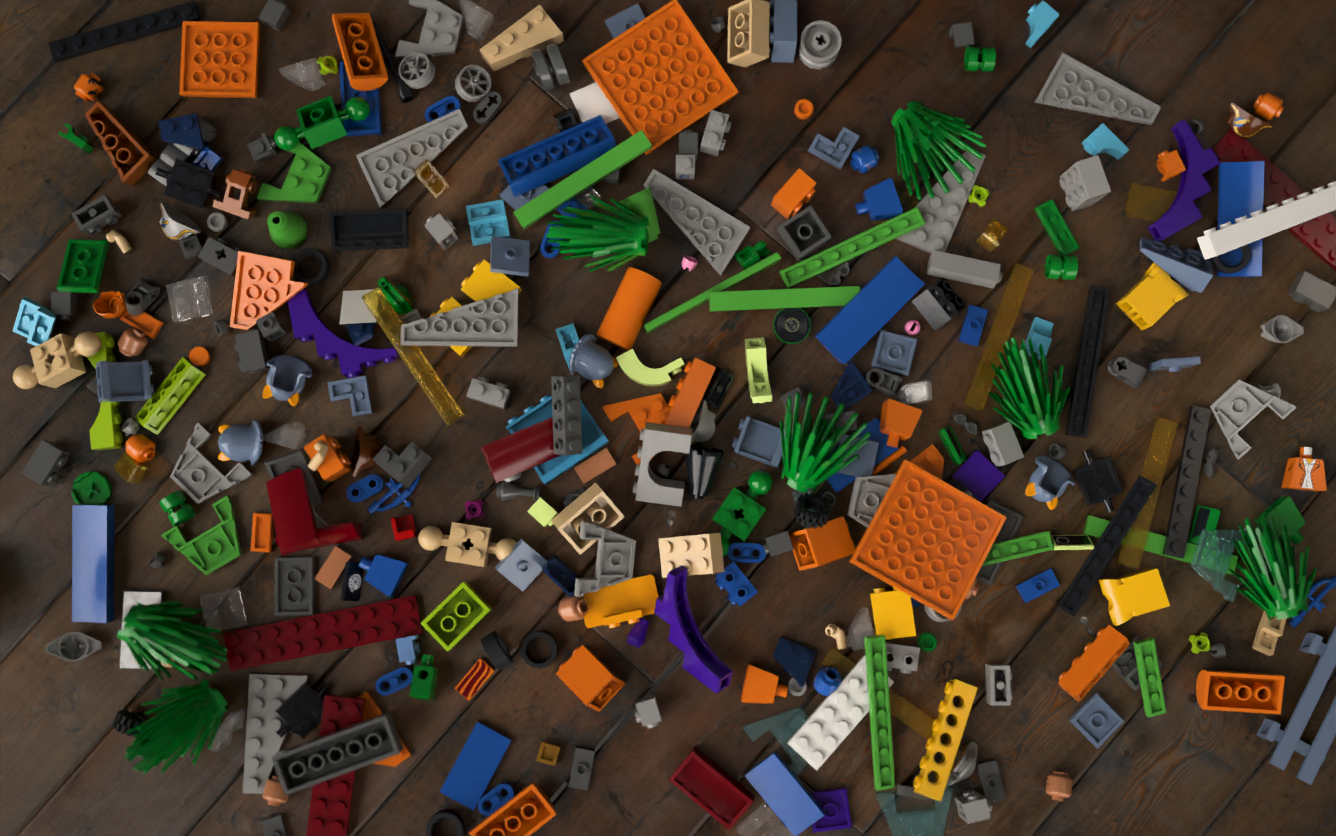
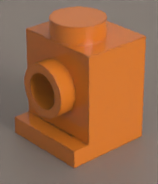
M1166 150L1157 155L1159 158L1156 160L1157 168L1164 176L1161 179L1162 182L1178 176L1186 170L1177 150L1170 153Z

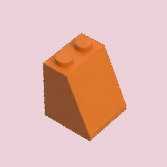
M844 516L828 520L827 524H823L821 528L818 526L817 529H814L811 526V528H804L789 533L793 546L792 551L799 571L827 564L849 556L855 551V544L851 539Z
M584 645L576 648L572 653V657L562 663L559 671L556 673L586 706L598 712L626 684Z

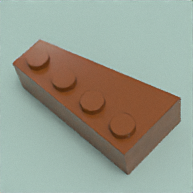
M97 101L85 113L95 134L99 136L104 150L109 154L114 168L118 170L122 182L134 186L159 158L109 105Z

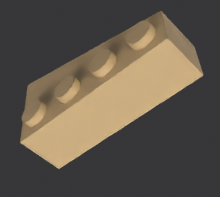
M539 4L482 47L480 52L482 58L494 72L515 63L516 60L531 56L530 51L538 48L543 51L549 44L562 43L564 38L563 33Z

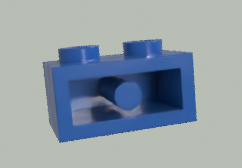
M734 561L724 568V572L715 575L717 580L714 582L721 590L726 589L729 593L727 598L733 605L736 603L738 606L743 605L758 592Z

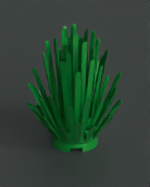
M590 195L592 199L596 200L593 201L594 205L621 218L589 209L583 210L566 207V209H562L563 212L576 214L579 218L552 214L556 218L563 219H560V222H547L549 225H565L550 226L549 233L546 234L547 238H560L550 239L548 242L559 243L560 246H563L553 247L551 250L569 249L561 250L560 253H574L572 256H565L563 260L588 256L594 258L618 253L587 263L585 267L599 264L589 269V272L617 262L607 268V272L613 271L638 256H646V252H648L649 235L646 226H649V218L640 217L623 203L613 198H610V201L622 210Z
M1012 337V346L1009 340L1005 342L1006 346L1003 345L1008 364L1003 353H998L1004 369H1001L999 366L996 369L995 365L990 363L1005 391L994 378H992V382L1002 393L1004 399L995 392L993 394L987 392L1010 416L997 407L992 408L1001 414L1002 418L1019 428L1027 439H1037L1036 435L1044 433L1049 436L1060 428L1059 416L1070 390V387H1068L1065 393L1064 390L1061 391L1064 365L1060 367L1058 378L1057 371L1053 372L1050 399L1048 363L1046 357L1044 358L1042 344L1039 346L1044 388L1038 356L1034 352L1031 338H1029L1028 343L1033 367L1024 339L1021 341V350L1019 351L1016 339Z
M1261 514L1260 520L1264 531L1260 525L1253 529L1249 518H1246L1247 533H1245L1242 525L1239 524L1238 526L1251 558L1242 541H1238L1237 544L1236 540L1232 539V542L1249 570L1248 572L1237 562V567L1248 579V582L1232 569L1228 570L1248 590L1244 592L1240 588L1235 589L1264 610L1268 620H1272L1274 616H1276L1277 620L1297 616V611L1302 609L1305 612L1308 611L1309 608L1306 601L1317 569L1314 568L1312 574L1308 576L1305 586L1309 546L1306 547L1305 560L1303 552L1299 555L1297 584L1295 548L1291 546L1287 524L1282 528V534L1279 539L1273 517L1270 519L1271 526H1269L1264 514Z
M179 600L149 605L137 602V606L133 605L123 619L125 622L123 631H118L117 638L126 642L141 669L144 667L146 671L149 670L145 663L146 661L162 682L163 677L159 673L160 671L157 669V666L171 678V674L152 656L153 654L164 665L168 663L185 676L188 675L196 681L198 679L195 675L172 661L166 655L191 670L195 669L201 673L204 670L213 675L215 672L219 673L217 668L220 667V664L212 659L215 657L226 661L227 658L220 654H228L226 652L227 648L218 645L219 640L214 639V636L209 635V633H212V631L219 633L221 631L175 618H191L196 612H202L204 609L173 608L184 605V603H178Z
M204 679L197 685L161 689L164 692H168L161 694L163 698L142 703L144 706L149 704L156 705L173 700L146 711L145 714L147 715L160 713L127 731V733H132L135 730L140 731L133 736L136 739L132 741V745L126 748L127 752L124 759L128 758V761H132L135 757L142 756V760L133 767V770L138 769L137 772L144 770L143 774H145L154 765L156 768L162 761L166 762L169 759L162 767L161 774H163L180 755L181 757L185 756L202 732L190 753L191 757L196 754L192 762L195 765L214 727L208 745L209 750L211 749L223 714L230 708L226 706L228 703L217 689H210L207 686L210 683L209 681Z

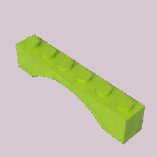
M105 332L95 333L101 341L99 352L93 356H85L95 370V364L99 361L116 362V358L113 356L114 339L111 334ZM120 402L101 403L95 423L89 430L91 450L100 451L122 448L123 434L120 432L122 418L118 412Z

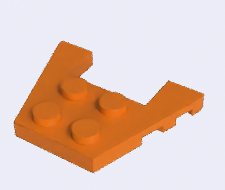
M661 393L602 407L611 422L629 413L640 432L641 428L645 429L646 422L663 424L660 422L661 418L670 409ZM636 453L632 458L636 464H640L641 458H637L638 453Z

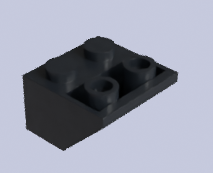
M941 278L911 301L935 331L966 308L962 298L956 295L949 282L945 281L944 278Z

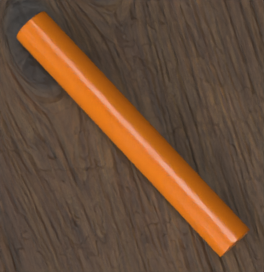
M901 446L873 468L872 476H876L907 452L906 448Z

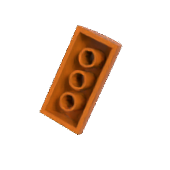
M370 13L332 14V22L350 86L358 91H370L384 85L388 80V75Z
M628 267L598 329L596 337L626 351L631 350L660 291L662 282L648 273Z
M1201 670L1196 681L1197 701L1203 710L1281 714L1285 676L1282 674Z
M532 782L470 830L469 834L471 836H530L556 816L557 812L541 787Z

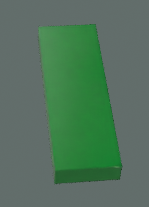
M1053 199L1034 209L1061 258L1080 248Z

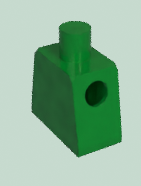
M1289 496L1280 497L1261 513L1266 517L1269 526H1271L1270 519L1273 517L1279 539L1285 524H1287L1290 539L1294 544H1298L1304 539L1299 529L1305 524V520ZM1260 514L1254 521L1263 528Z
M423 654L421 665H415L409 697L434 701L438 669L433 667L434 656ZM428 672V677L423 679V674Z

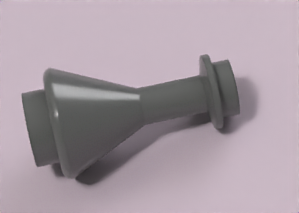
M504 480L497 484L496 497L501 498L502 502L518 496L533 497L534 501L540 498V488H537V486L534 489L520 488Z

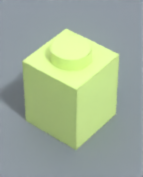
M542 497L527 511L544 527L547 525L551 527L553 525L551 520L558 514Z

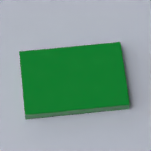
M69 239L57 290L59 292L98 293L109 247L108 241Z

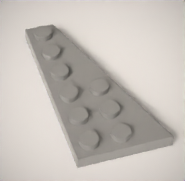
M653 169L644 183V188L650 187L656 202L721 276L750 230V227Z

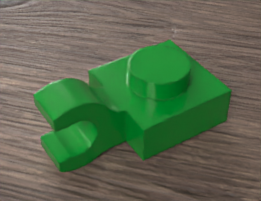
M65 123L69 131L67 134L59 131V135L90 154L94 149L88 144L90 140L81 134L77 137L75 129Z
M761 240L754 247L749 245L742 249L734 257L746 269L760 260V256H767L770 250L764 248L767 246V243Z

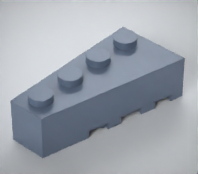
M770 0V12H772V16L769 18V28H772V32L769 34L771 62L793 63L797 45V0Z

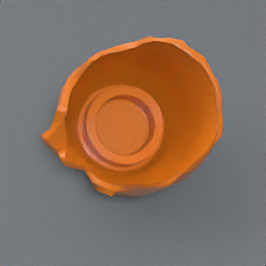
M115 291L102 292L100 298L93 303L95 312L106 319L120 317L126 310L125 293L120 291L117 293Z

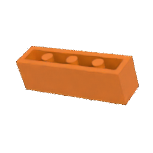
M696 357L691 362L688 361L684 368L686 374L684 378L679 379L676 385L678 389L676 396L672 395L668 403L671 407L668 413L665 412L660 422L664 425L689 428L716 367Z
M1108 625L1106 628L1103 627L1098 632L1096 640L1093 643L1087 644L1084 649L1085 652L1081 657L1077 656L1071 664L1072 667L1060 675L1058 682L1060 687L1080 702L1130 645L1128 638L1111 625Z

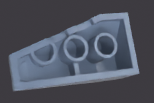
M1145 238L1140 239V251L1188 290L1203 292L1213 277L1211 258L1205 260L1202 252L1192 248H1188L1185 251L1180 250L1178 245L1166 247L1159 241Z

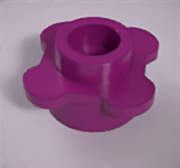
M482 500L465 502L464 506L467 512L465 516L467 519L471 520L475 517L481 519L484 517L485 513L482 510L484 503Z

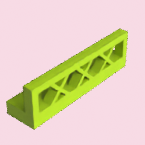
M182 357L135 416L136 420L144 428L158 435L206 374Z

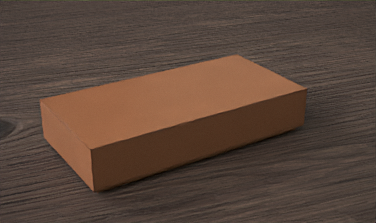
M605 448L574 467L583 484L617 464L608 449Z
M335 546L315 577V580L329 589H333L345 570V563L350 561L353 556Z

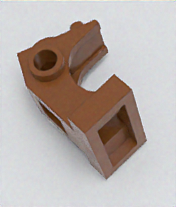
M233 169L232 173H229L226 177L227 187L224 198L214 199L212 207L245 219L256 217L257 209L249 207L247 204L249 192L253 193L256 185L259 183L255 180L256 176L243 169H240V171ZM235 188L241 189L239 199L233 198Z

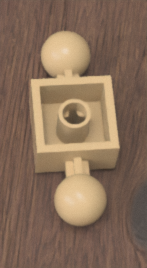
M92 332L80 333L76 338L62 333L30 349L34 366L21 365L17 367L13 372L14 383L22 389H31L38 382L44 386L57 388L86 373L82 355L89 357L97 354L101 348L100 338Z
M452 522L450 535L442 534L441 530L435 526H427L420 531L418 536L419 544L425 550L433 551L440 546L447 547L445 561L481 567L487 566L489 554H495L501 561L513 551L517 544L511 538H504L498 543L491 542L493 528ZM471 539L470 542L474 543V546L468 550L465 542Z

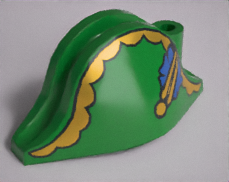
M383 277L378 280L381 300L387 309L401 315L414 310L410 292L404 285Z

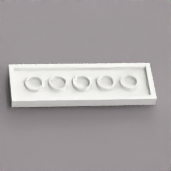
M866 655L842 679L839 688L820 704L787 742L815 770L821 767L869 712ZM888 677V684L890 688L894 681Z

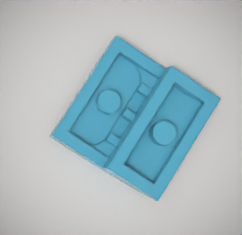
M503 199L466 206L473 246L491 243L492 236L510 238Z
M24 297L21 300L13 332L28 338L27 343L38 346L50 339L57 317L38 302Z

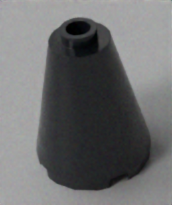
M690 445L689 454L686 453L688 490L693 498L703 499L704 496H708L723 458V450L714 447L709 449L702 445Z

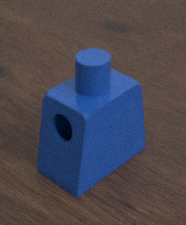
M892 178L865 190L863 194L864 201L855 204L857 214L860 215L868 212L871 221L891 219L903 213Z
M376 554L373 560L364 556L359 563L360 568L368 571L364 579L389 597L394 596L409 565L406 561L381 554Z

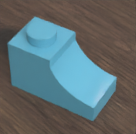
M1043 0L1039 5L1035 3L1028 11L1030 15L1026 21L1030 25V35L1025 44L1030 48L1060 15Z
M1104 123L1082 142L1085 151L1093 156L1099 153H1106L1118 160L1129 151Z
M1038 317L1034 318L1025 342L1029 356H1031L1028 340L1031 338L1033 349L1037 353L1038 359H1041L1040 344H1042L1044 357H1046L1052 340L1051 332L1054 323Z
M573 323L555 329L568 368L570 367L569 361L573 348L579 341Z

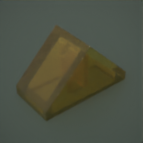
M428 159L412 171L435 198L439 197L450 187Z
M993 218L976 242L991 252L1000 244L1008 228Z
M123 452L113 469L126 482L140 484L150 467L142 462H137L127 453Z

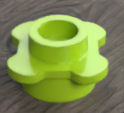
M334 56L318 58L317 62L321 66L320 72L323 75L338 73L339 68Z
M974 185L968 201L983 207L990 192L988 189Z
M1202 632L1200 635L1189 636L1193 653L1198 654L1200 651L1210 650V641L1206 633Z

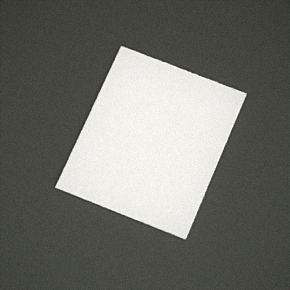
M596 82L570 93L582 123L599 115L602 116L606 124L619 118Z
M379 289L343 291L339 324L376 322Z

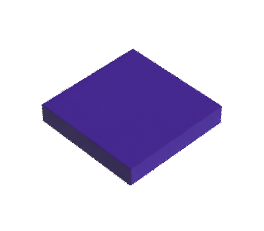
M975 450L955 471L952 477L958 480L982 502L1005 475L978 450Z
M846 787L809 792L825 812L822 818L812 824L813 833L852 828Z

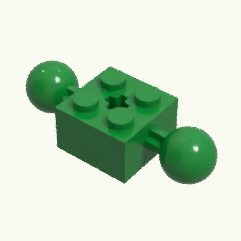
M330 95L296 109L301 126L297 128L287 125L279 127L274 135L275 143L283 150H292L298 145L299 139L305 137L313 149L335 139H340L347 135L343 121L349 118L354 121L365 120L370 113L369 103L362 97H352L347 101L345 108L339 110Z
M763 470L754 471L749 476V489L746 494L733 487L711 519L723 527L719 532L721 533L723 557L729 551L728 540L733 534L740 540L745 541L766 509L755 502L758 495L766 494L772 488L773 481L768 472ZM741 509L743 511V518L736 519L734 511Z

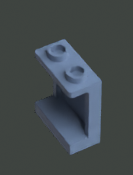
M148 360L112 363L99 361L95 364L99 403L145 401L154 394V386L150 384L152 366L149 365Z
M748 415L745 419L741 418L738 426L741 432L739 437H734L731 446L734 448L733 453L777 468L782 456L780 428L753 419Z

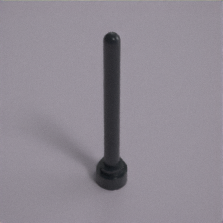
M372 21L380 50L399 88L398 97L401 103H408L415 98L412 89H409L401 79L399 70L376 22Z

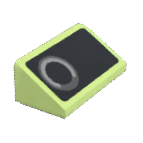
M1051 535L1054 550H1092L1094 548L1088 535Z

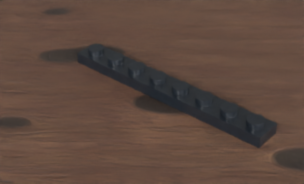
M191 1L52 41L48 44L52 59L57 63L182 27L183 21H201L196 3Z
M1089 287L1065 433L1068 436L1086 438L1110 294V289Z
M1194 405L1189 408L1163 555L1184 559L1211 409Z
M1140 475L1138 476L1057 607L1074 617L1076 616L1156 489L1157 485Z

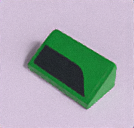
M947 426L939 430L938 434L954 465L966 461L967 456L952 427Z
M1197 505L1187 542L1203 547H1211L1220 510Z

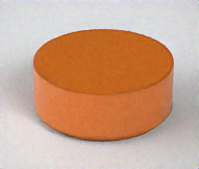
M801 99L796 103L794 112L798 118L807 119L812 115L814 107L809 100Z
M195 347L190 351L189 359L196 366H205L210 361V353L203 347Z

